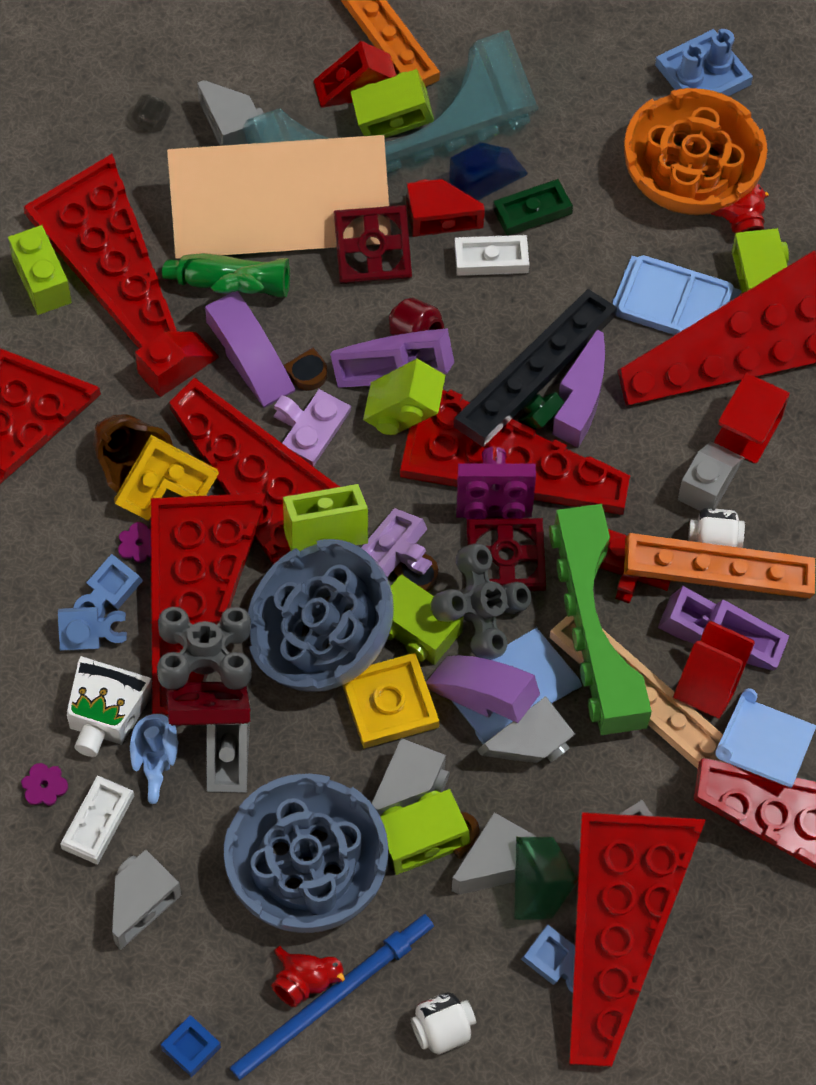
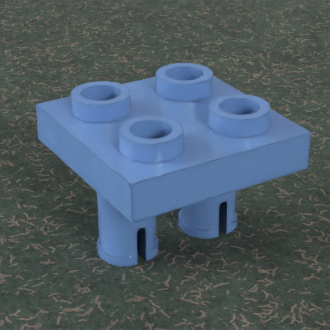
M712 29L656 57L655 66L674 90L699 88L730 96L750 86L753 78L751 73L732 52L734 35L727 29H720L718 33Z

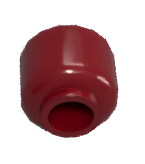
M415 298L404 299L392 309L389 315L391 336L444 329V322L442 321L439 309Z

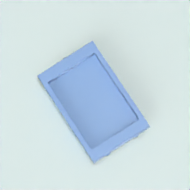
M645 255L639 257L631 256L629 264L624 270V276L617 294L613 298V305L617 307L616 317L675 335L739 296L742 290L734 288L730 282Z

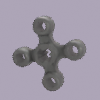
M474 543L462 547L456 555L457 568L466 576V588L460 591L449 589L437 593L432 598L431 611L434 617L442 622L454 621L463 616L465 621L473 622L475 634L471 640V650L476 657L492 660L502 656L507 649L506 636L496 625L497 616L502 613L515 614L526 610L531 603V592L521 582H512L501 586L497 582L489 581L488 569L492 564L491 551L483 544Z
M169 607L160 613L158 619L160 637L167 643H180L183 646L179 653L170 652L159 659L157 676L159 683L163 687L170 690L182 688L187 683L189 674L192 671L204 675L217 671L221 682L229 689L238 690L248 685L252 675L250 659L242 653H230L226 649L229 643H242L250 635L251 619L245 609L241 607L226 609L222 613L220 622L217 625L206 621L197 622L192 625L188 614L179 607Z

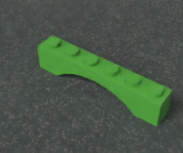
M602 504L557 510L555 523L549 526V537L552 548H558L560 559H557L559 581L566 582L568 593L564 594L566 613L568 617L574 616L576 628H572L574 648L576 651H582L584 663H580L583 686H590L592 698L588 699L590 719L592 722L598 721L601 735L647 729L652 711L644 677L627 664L613 648L602 630L595 610L594 580L600 565L606 557L610 540Z

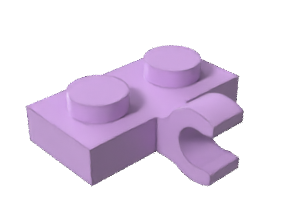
M320 389L304 411L292 399L283 395L274 405V409L277 410L274 418L293 427L283 441V444L313 467L351 412L350 405Z
M396 508L391 511L370 536L368 544H364L361 547L377 561L387 577L400 562L419 575H424L432 565L430 560L422 557L426 552L425 548L415 544L427 530L424 520Z

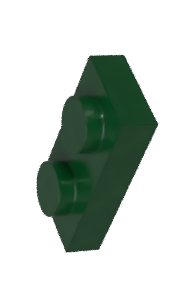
M555 179L494 200L493 211L505 234L510 236L571 215L573 205L559 179Z

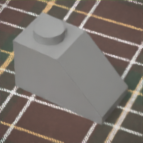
M205 80L197 82L199 103L220 146L263 142V129L267 128L266 118L260 107L255 108L249 95Z
M709 442L698 451L684 475L678 501L699 511L704 508L716 509L744 457L720 445Z
M545 696L529 708L519 723L511 722L477 750L481 756L532 763H538L547 757L550 762H553L570 748L566 741L575 733Z
M250 722L248 724L207 725V792H247Z
M401 738L372 802L380 817L387 809L395 806L406 807L416 803L420 797L429 792H443L450 774L449 771L445 770L446 755Z
M494 813L453 876L452 891L460 895L513 883L520 872L527 875L538 857V853L534 851L537 836Z
M147 850L143 851L138 857L131 856L124 861L118 869V875L115 876L112 933L115 945L120 950L181 896L179 882Z

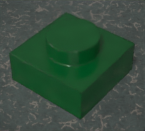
M556 392L543 397L537 394L522 408L525 413L517 421L535 430L540 429L559 411L565 402Z

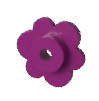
M133 523L129 531H122L119 534L121 544L118 551L122 558H133L135 562L143 563L147 557H151V529H148L144 523Z
M43 763L34 764L30 769V776L24 777L21 782L22 787L26 790V801L31 805H39L43 802L47 806H52L56 803L57 796H62L68 791V782L65 778L61 777V769L57 766L48 768ZM42 784H48L45 788L41 787Z

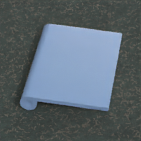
M538 628L509 643L502 656L492 659L535 675L540 695L533 705L545 696L551 703H554L570 692L582 687L577 675ZM453 702L473 727L476 736L482 744L513 722L495 712L488 718Z
M745 689L716 749V757L721 761L792 788L816 725L757 703V693L755 690Z

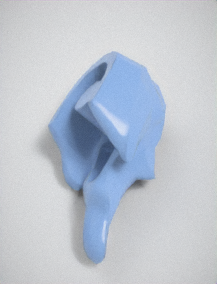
M152 714L139 720L134 727L130 741L132 768L138 771L143 763L144 773L148 779L147 798L151 804L158 802L160 787L163 781L162 773L169 770L170 765H174L178 750L176 726L169 724L168 717L163 714Z

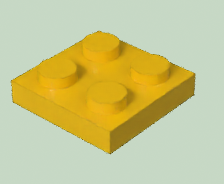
M416 653L372 664L354 680L342 685L363 749L439 728V718Z

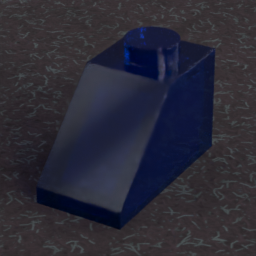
M480 142L450 157V183L476 200H480L528 175L509 148Z

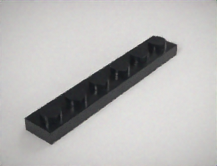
M587 289L455 417L453 427L484 447L588 344L597 330L601 331L615 318L617 307L590 289Z

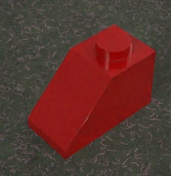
M360 41L313 81L320 106L325 108L353 103L351 91L362 88L366 84L377 83L394 77L396 73L389 53L364 41Z
M423 179L407 183L406 204L413 237L484 228V204L445 180Z
M163 332L135 351L138 374L159 397H162L219 358L216 352L197 332Z

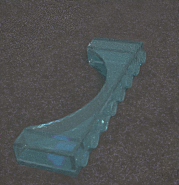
M509 30L477 40L469 49L466 72L460 89L451 105L440 117L413 134L385 142L387 173L403 167L401 162L414 158L415 163L435 156L433 150L446 146L447 151H453L465 146L467 138L478 135L479 140H484L498 134V128L510 124L511 129H515L531 122L530 116L539 108ZM281 108L247 119L242 127L248 144L329 139L303 127L290 118Z

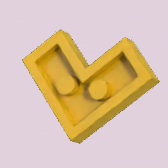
M151 435L115 496L114 502L118 506L149 521L151 517V498H162L167 489L183 497L206 496L219 472L216 468Z

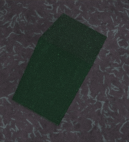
M516 837L514 919H552L578 882V879L554 837Z

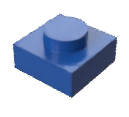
M191 1015L161 1044V1049L191 1078L221 1048V1043Z

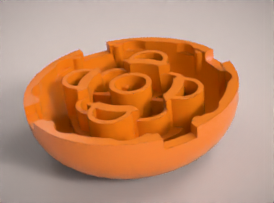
M699 88L672 90L669 96L656 101L653 98L647 101L631 118L625 134V162L633 182L647 198L657 205L676 213L707 215L730 206L755 188L762 176L767 159V141L764 131L759 129L751 118L752 113L745 106L727 95ZM682 142V146H678L675 143ZM710 148H714L720 155H711L709 153Z

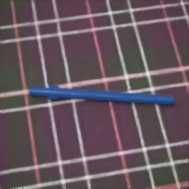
M423 914L402 932L395 931L383 940V947L344 976V982H337L231 1065L229 1067L230 1070L240 1081L394 958L400 960L410 952V946L434 927L433 922L426 914Z

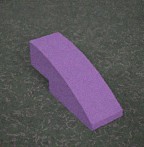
M238 291L232 292L205 306L207 324L222 343L226 356L263 408L278 401L281 395L288 396L295 392V388L275 349Z
M448 328L379 338L337 349L330 354L338 388L370 386L372 381L416 358L443 374H447L455 363Z
M599 330L594 333L560 383L559 396L565 403L554 418L552 435L579 448L591 426L602 387L605 344L604 333Z
M684 586L670 596L658 625L659 629L694 644L696 641H700L707 623L713 621L754 640L755 644L748 659V664L773 671L777 669L789 635L723 599L715 604Z
M446 656L426 681L428 689L440 696L488 718L495 712L516 723H519L540 695L535 675L494 660L472 656Z

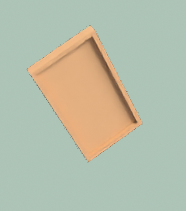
M384 135L167 149L176 259L184 255L200 253L236 255L336 248L334 210L389 206ZM378 215L379 230L385 235H391L390 219ZM363 216L358 217L347 226L343 233L344 239L358 238L364 232ZM371 237L366 241V246L380 245V242L377 238Z

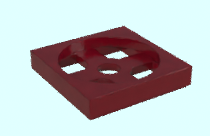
M406 205L334 210L340 284L412 278ZM378 215L390 219L399 228L401 234L385 235L379 230ZM363 216L364 232L358 238L344 239L343 233L347 226L358 217ZM371 237L377 238L380 242V247L376 251H370L366 247V241ZM402 249V258L395 268L391 271H383L381 256L385 251ZM362 253L366 256L368 273L355 271L346 262L345 254Z
M543 518L467 519V545L477 543L484 534L497 529L498 540L493 546L486 547L491 551L492 562L499 566V579H489V581L497 582L501 586L512 582H521L530 591H546ZM513 529L525 533L533 540L535 545H519L517 541L513 540ZM508 548L513 551L514 556L509 560H504L499 556V551ZM537 561V568L529 578L515 579V566L519 562Z
M187 682L180 689L170 690L166 688L168 722L171 725L248 724L250 722L247 686L242 689L233 690L225 687L222 682ZM220 699H238V700H220ZM175 700H194V701H175Z

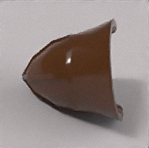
M129 414L113 415L95 424L93 446L96 457L105 473L108 486L116 493L120 490L151 435L173 446L170 435L162 428L151 426ZM128 445V457L120 460L112 456V452H118Z

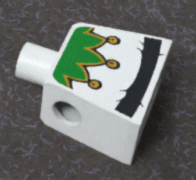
M80 656L67 709L70 729L80 731L74 748L83 755L96 757L103 739L122 745L152 698L151 678Z

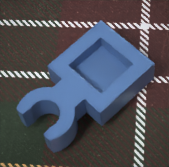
M111 554L86 582L93 590L92 593L79 597L73 608L95 606L98 607V617L104 618L106 614L105 608L109 604L118 610L143 580L138 574Z
M98 607L59 609L60 650L99 649L100 637H106L107 640L113 643L126 641L127 632L118 633L111 628L113 622L125 621L126 613L123 611H113L105 618H99Z
M547 925L521 960L553 985L557 983L560 977H563L566 980L568 989L573 993L575 945L551 926Z

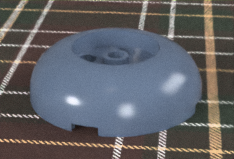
M323 539L317 540L316 545L307 547L302 551L295 548L280 558L268 570L254 592L248 609L251 619L250 639L252 645L249 646V649L259 668L270 678L288 688L305 692H319L347 684L361 675L376 660L390 634L394 603L387 576L372 556L359 546L347 541ZM331 596L329 601L327 602L325 598ZM305 624L310 630L306 636L302 637V629Z
M289 775L261 786L239 806V811L232 820L225 835V869L237 898L246 909L261 921L290 932H322L352 920L369 905L377 894L387 869V834L375 807L354 787L350 789L343 784L330 780V777L325 775ZM314 830H320L327 833L328 837L325 841L320 842L311 833ZM277 842H285L289 846V851L285 855H276L272 848L273 845ZM304 857H310V858H312V860H310V861H303L302 858H304ZM329 865H337L341 869V873L338 875L332 873L324 874V869ZM295 877L302 881V884L296 889H290L285 886L286 881L290 878Z

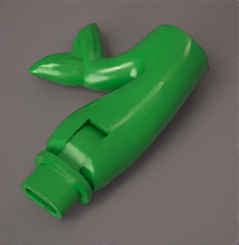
M188 254L182 256L180 260H166L162 268L163 279H178L179 285L188 283L197 288H211L214 292L222 294L240 291L248 294L259 292L275 297H287L290 286V264L288 258H280L270 262H259L216 254Z

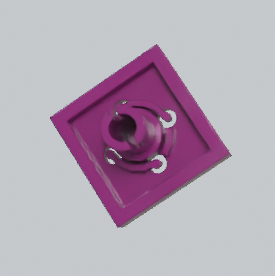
M489 447L482 452L483 464H458L456 517L466 519L532 518L536 465L506 464V451L500 447H496L497 458L495 461L493 460V447Z

